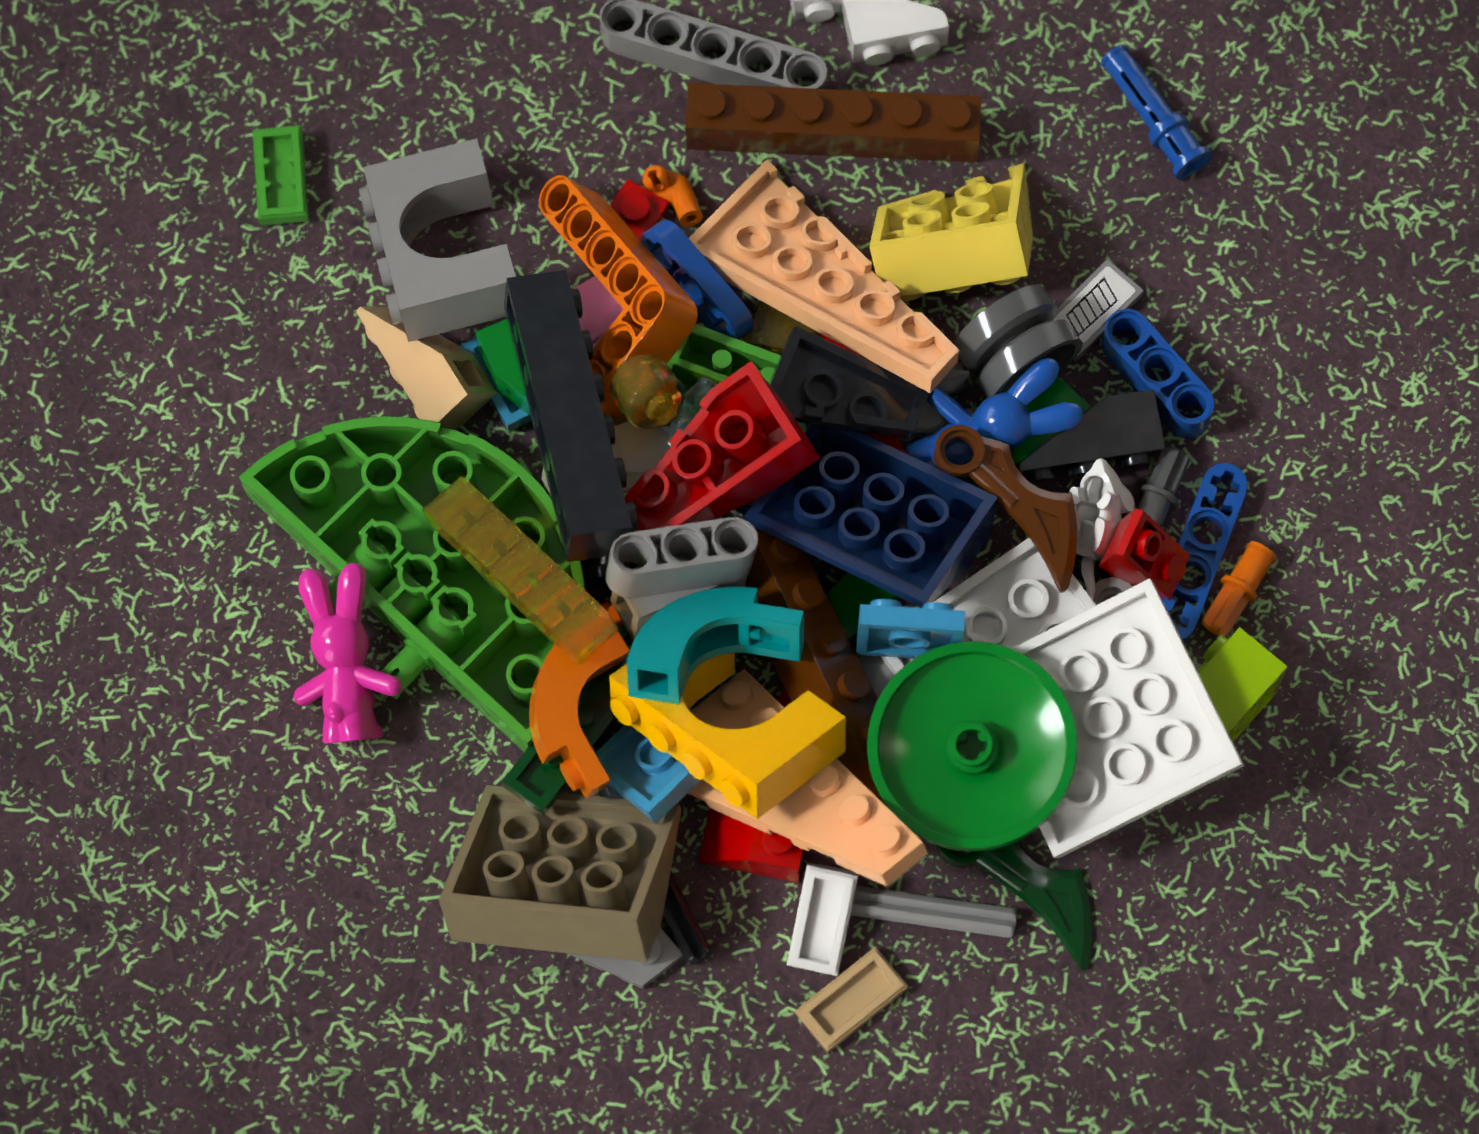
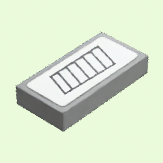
M1108 259L1057 308L1054 320L1065 319L1083 342L1081 351L1074 359L1075 362L1103 336L1107 319L1112 313L1121 309H1130L1143 296L1144 290Z

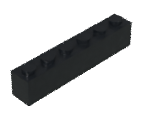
M566 270L509 277L506 279L504 309L567 562L609 556L613 542L619 536L638 531V518L633 501H625L623 488H626L627 478L623 459L614 458L611 447V445H615L613 419L611 415H603L600 404L604 402L602 377L600 372L592 373L589 361L593 360L591 334L589 330L582 331L579 323V318H582L583 315L580 292L578 288H570Z

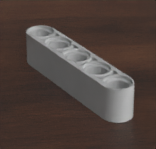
M609 0L600 10L599 20L603 44L609 51L617 55L714 84L827 89L826 64L820 56L812 52L638 0ZM620 22H627L633 25L632 28L624 32L612 29V26ZM664 36H674L679 39L676 43L668 46L657 42V40ZM712 49L725 53L717 59H708L703 56V53ZM756 63H764L770 66V69L763 73H754L748 68ZM805 76L815 79L816 83L812 86L802 87L794 81Z

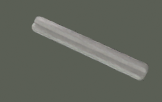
M856 886L851 910L852 916L1006 938L1013 936L1017 918L1016 910L1009 907Z

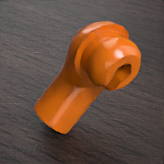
M653 165L647 168L642 176L645 189L668 201L669 205L674 207L682 226L692 227L700 223L703 214L688 179L676 172L666 170L660 165Z

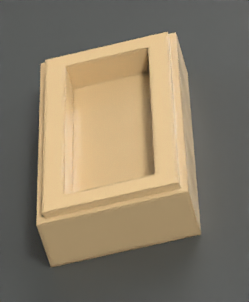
M874 947L795 1010V1014L825 1051L829 1053L908 989V985L879 950Z

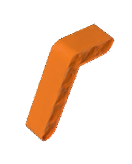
M557 175L544 185L539 198V208L547 220L623 308L593 348V360H589L592 373L600 372L602 377L604 402L600 404L603 414L619 419L626 416L636 405L635 403L639 401L665 367L657 357H660L667 364L692 332L698 317L697 307L694 301L600 194L564 175Z

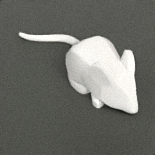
M1102 458L1097 459L1092 468L1084 475L1080 482V487H1072L1069 492L1072 493L1076 513V554L1082 556L1081 573L1085 581L1086 592L1092 600L1095 595L1094 567L1097 561L1102 559L1118 522L1122 520L1121 513L1132 512L1135 506L1131 492L1121 483L1113 468Z

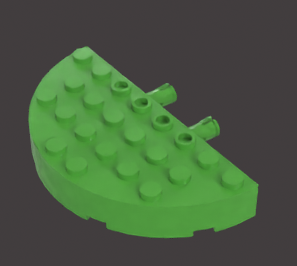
M380 416L329 424L322 427L323 431L306 436L296 442L292 439L260 458L239 476L246 495L332 574L334 580L328 587L335 613L338 577L342 569L350 563H359L365 568L366 586L363 604L397 634L405 645L380 671L400 679L402 690L398 695L392 696L394 699L397 700L400 694L426 668L434 669L523 752L526 751L533 742L529 722V706L536 676L556 641L575 623L588 616V606L580 560L567 562L552 499L523 466L504 451L470 433L466 435L442 427L441 423L429 420ZM304 607L302 611L306 615V617L311 621L306 611V608Z

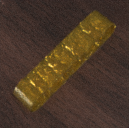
M459 477L422 509L423 514L436 531L574 663L580 665L618 631L617 625L605 609L464 477Z

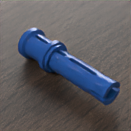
M1119 45L1110 50L1102 58L1101 65L1108 71L1127 100L1150 129L1148 135L1149 142L1154 148H1161L1174 166L1172 173L1175 178L1182 180L1205 167L1211 160L1213 153L1207 146H1201L1188 129L1189 120L1186 116L1179 112L1174 113L1152 81L1131 55L1126 45Z

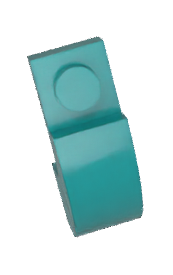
M749 587L714 588L679 598L649 618L636 635L627 658L628 696L679 704L686 682L694 669L710 658L727 653H749L800 662L804 649V611L758 604V588Z

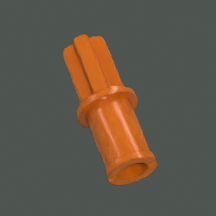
M1255 541L1248 543L1244 554L1230 576L1225 575L1220 581L1222 588L1202 619V624L1207 628V631L1217 636L1222 634L1225 637L1228 636L1248 602L1254 603L1257 599L1255 591L1270 566L1277 559L1276 554L1272 550Z

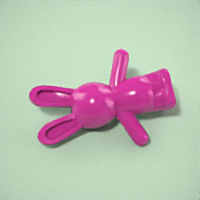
M359 563L347 564L338 577L336 613L331 601L327 580L319 570L305 569L299 576L298 581L299 593L306 611L314 624L310 639L311 651L317 662L326 670L298 687L294 692V700L301 706H307L323 696L324 744L382 738L384 735L383 729L377 724L373 711L375 705L373 690L388 696H396L402 690V683L397 677L363 666L370 644L368 634L361 623L366 572L365 568Z

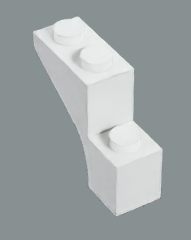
M790 0L794 20L806 19L810 23H820L832 18L834 13L842 12L853 63L865 61L867 65L877 66L891 61L894 55L912 52L914 56L918 57L929 56L938 52L941 46L948 45L949 25L946 14L938 8L909 0Z

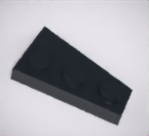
M796 325L789 333L769 381L770 386L797 422L909 439L914 433L929 396L927 391L885 368Z

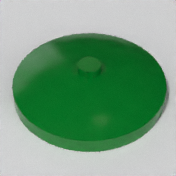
M976 641L958 642L940 646L921 654L906 664L889 681L876 702L870 719L867 755L870 772L881 799L887 808L915 835L932 844L948 849L970 852L986 851L1013 844L1027 837L1054 814L1063 801L1074 776L1077 760V734L1074 718L1063 692L1053 678L1036 662L1002 645Z

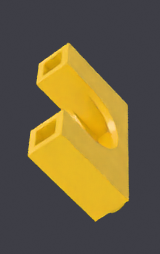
M735 653L715 656L696 667L686 682L679 704L628 696L627 664L609 676L611 711L622 724L631 725L647 737L657 750L670 754L685 765L692 776L699 780H705L720 791L731 805L741 807L756 819H759L845 753L846 717L809 690L772 718L753 727L724 729L708 725L697 719L689 709L700 698L735 673Z

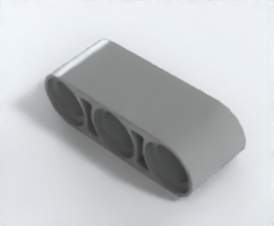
M734 517L627 533L619 536L613 542L606 570V582L610 590L623 598H638L734 583L744 579L749 574L758 544V534L754 526L748 521ZM723 547H734L741 553H729ZM682 554L689 557L691 560L680 561L675 559L672 555ZM633 562L641 568L629 569L621 563Z

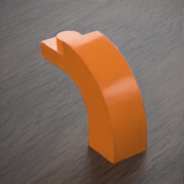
M604 607L575 623L556 641L536 676L529 706L532 740L542 764L561 755L564 762L559 765L566 782L573 791L580 788L586 799L604 790L610 779L581 729L577 710L579 695L582 688L588 682L623 663L630 652Z

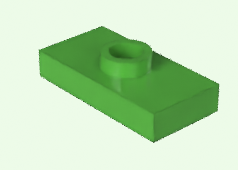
M301 125L253 130L257 211L260 226L309 221L304 140Z

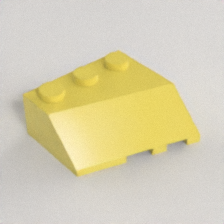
M1025 164L1009 167L1008 171L1011 179L999 183H987L983 176L966 180V185L956 190L955 196L945 198L942 191L932 190L879 206L869 246L876 275L883 282L889 280L901 291L900 299L902 301L915 300L924 295V293L944 290L947 293H959L968 290L972 285L993 282L995 285H1008L1018 281L1021 277L1028 276L1033 235Z

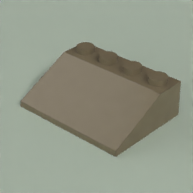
M486 785L439 898L451 940L647 962L662 923L681 816L680 804H676L655 824L624 798L591 796L586 799L583 794L562 792L545 816H543L503 786Z

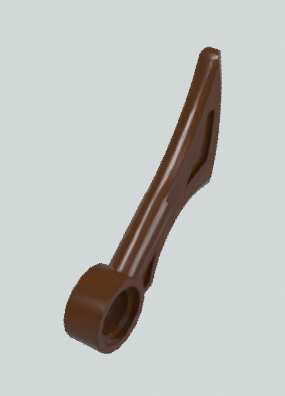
M964 425L950 426L942 431L936 440L933 452L936 468L961 480L971 478L984 491L998 497L997 504L1016 521L1035 545L1060 593L1066 592L1072 577L1077 547V523L1072 493L1049 492L1031 484L1015 466L1009 444L980 436L977 431ZM955 440L968 443L973 450L972 460L964 465L953 464L945 455L944 450L947 444Z

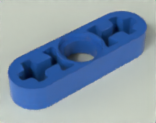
M662 220L642 234L641 242L694 301L697 307L698 318L706 328L738 340L753 330V318L746 305L675 223L669 220Z

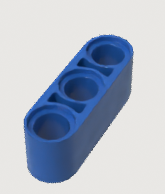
M1121 309L1112 313L1107 319L1102 339V351L1107 360L1136 392L1154 389L1159 418L1172 433L1184 439H1192L1202 435L1209 426L1214 408V398L1210 390L1142 314L1131 309ZM1119 332H1128L1136 337L1137 342L1132 345H1122L1113 336ZM1151 368H1160L1167 372L1170 378L1162 382L1153 381L1147 377L1145 371ZM1183 404H1191L1196 406L1202 415L1190 419L1181 415L1177 408Z

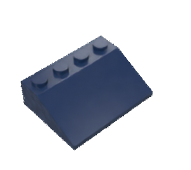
M811 424L806 430L805 435L820 459L778 488L758 497L745 515V520L752 526L922 608L924 604L931 603L969 568L992 534L998 497L862 432Z

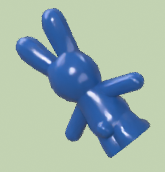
M1041 359L1034 363L1007 392L993 395L984 400L973 415L940 388H934L929 393L927 402L947 419L950 424L939 428L931 434L908 442L906 451L908 455L936 468L933 459L934 446L941 432L950 426H969L977 431L980 436L1009 444L1010 450H1012L1032 435L1054 433L1077 426L1083 419V410L1077 404L1063 402L1031 413L1028 411L1026 405L1055 382L1060 370L1058 362L1054 359ZM955 440L945 447V455L953 464L964 465L973 458L972 448L964 441ZM975 483V487L982 489L977 483Z

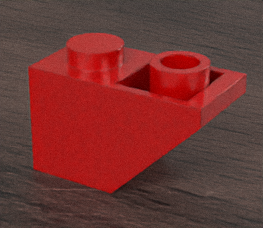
M1134 509L1118 522L1098 567L1109 577L1121 579L1130 583L1133 587L1150 578L1160 597L1170 600L1178 582L1185 574L1186 564L1190 555L1144 510Z

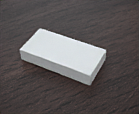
M808 862L787 961L788 966L838 976L859 876L858 873Z

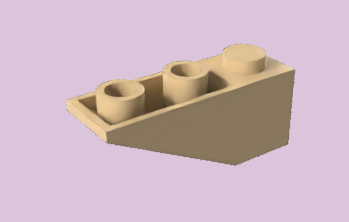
M388 306L359 307L356 310L365 326L368 338L381 351L390 366L392 377L402 385L412 401L414 411L419 419L441 423L442 427L448 429H456L465 424L497 393L474 355L440 334L408 342L403 322L393 325Z

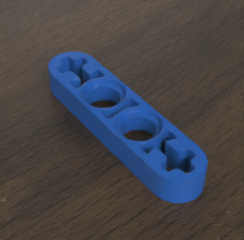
M1221 463L1208 469L1203 477L1178 543L1190 555L1186 566L1191 565L1199 568L1204 575V583L1196 589H1186L1178 583L1173 593L1176 597H1171L1170 600L1161 598L1169 615L1173 610L1177 597L1181 600H1186L1180 621L1186 624L1187 627L1178 626L1176 628L1183 643L1188 641L1194 633L1247 492L1248 483L1246 476L1240 468L1233 464ZM1223 477H1228L1232 480L1231 488L1238 491L1237 494L1229 492L1226 495L1221 511L1211 508L1217 493V487L1210 483H1220ZM1205 503L1208 507H1201L1200 505ZM1222 512H1230L1231 516L1227 517ZM1201 521H1211L1219 527L1221 538L1214 544H1202L1194 537V526ZM1187 601H1197V605L1194 607Z

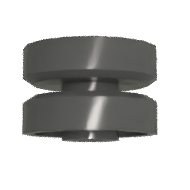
M1040 284L1025 286L994 302L978 314L954 341V345L959 349L958 357L965 367L971 372L982 371L978 385L987 398L1007 392L1034 363L1041 359L1051 358L1057 361L1060 369L1059 375L1081 351L1083 342L1072 326L1065 319L1054 320L1058 307Z

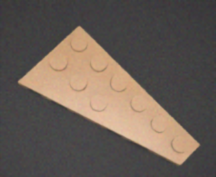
M768 159L689 237V240L727 283L928 393L932 392L958 362L959 349L922 312H913L900 299L901 291L889 280L883 282L872 271V263L826 217L817 216L804 204L805 196L795 186L788 188L777 177L778 169Z
M743 669L690 712L697 719L714 727L744 729L767 721L784 709V707ZM838 759L827 765L759 819H756L741 807L731 805L720 791L703 779L687 793L705 801L711 809L770 835L773 832L791 839L793 845L808 852L814 849L834 858L836 864L885 886H889L928 854L923 842Z

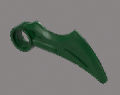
M1017 842L998 849L972 851L967 854H958L952 849L936 845L938 854L945 863L960 868L976 864L1027 903L1055 932L1079 969L1082 971L1088 969L1092 948V916L1088 892L1080 868L1057 870L1042 866L1029 858Z

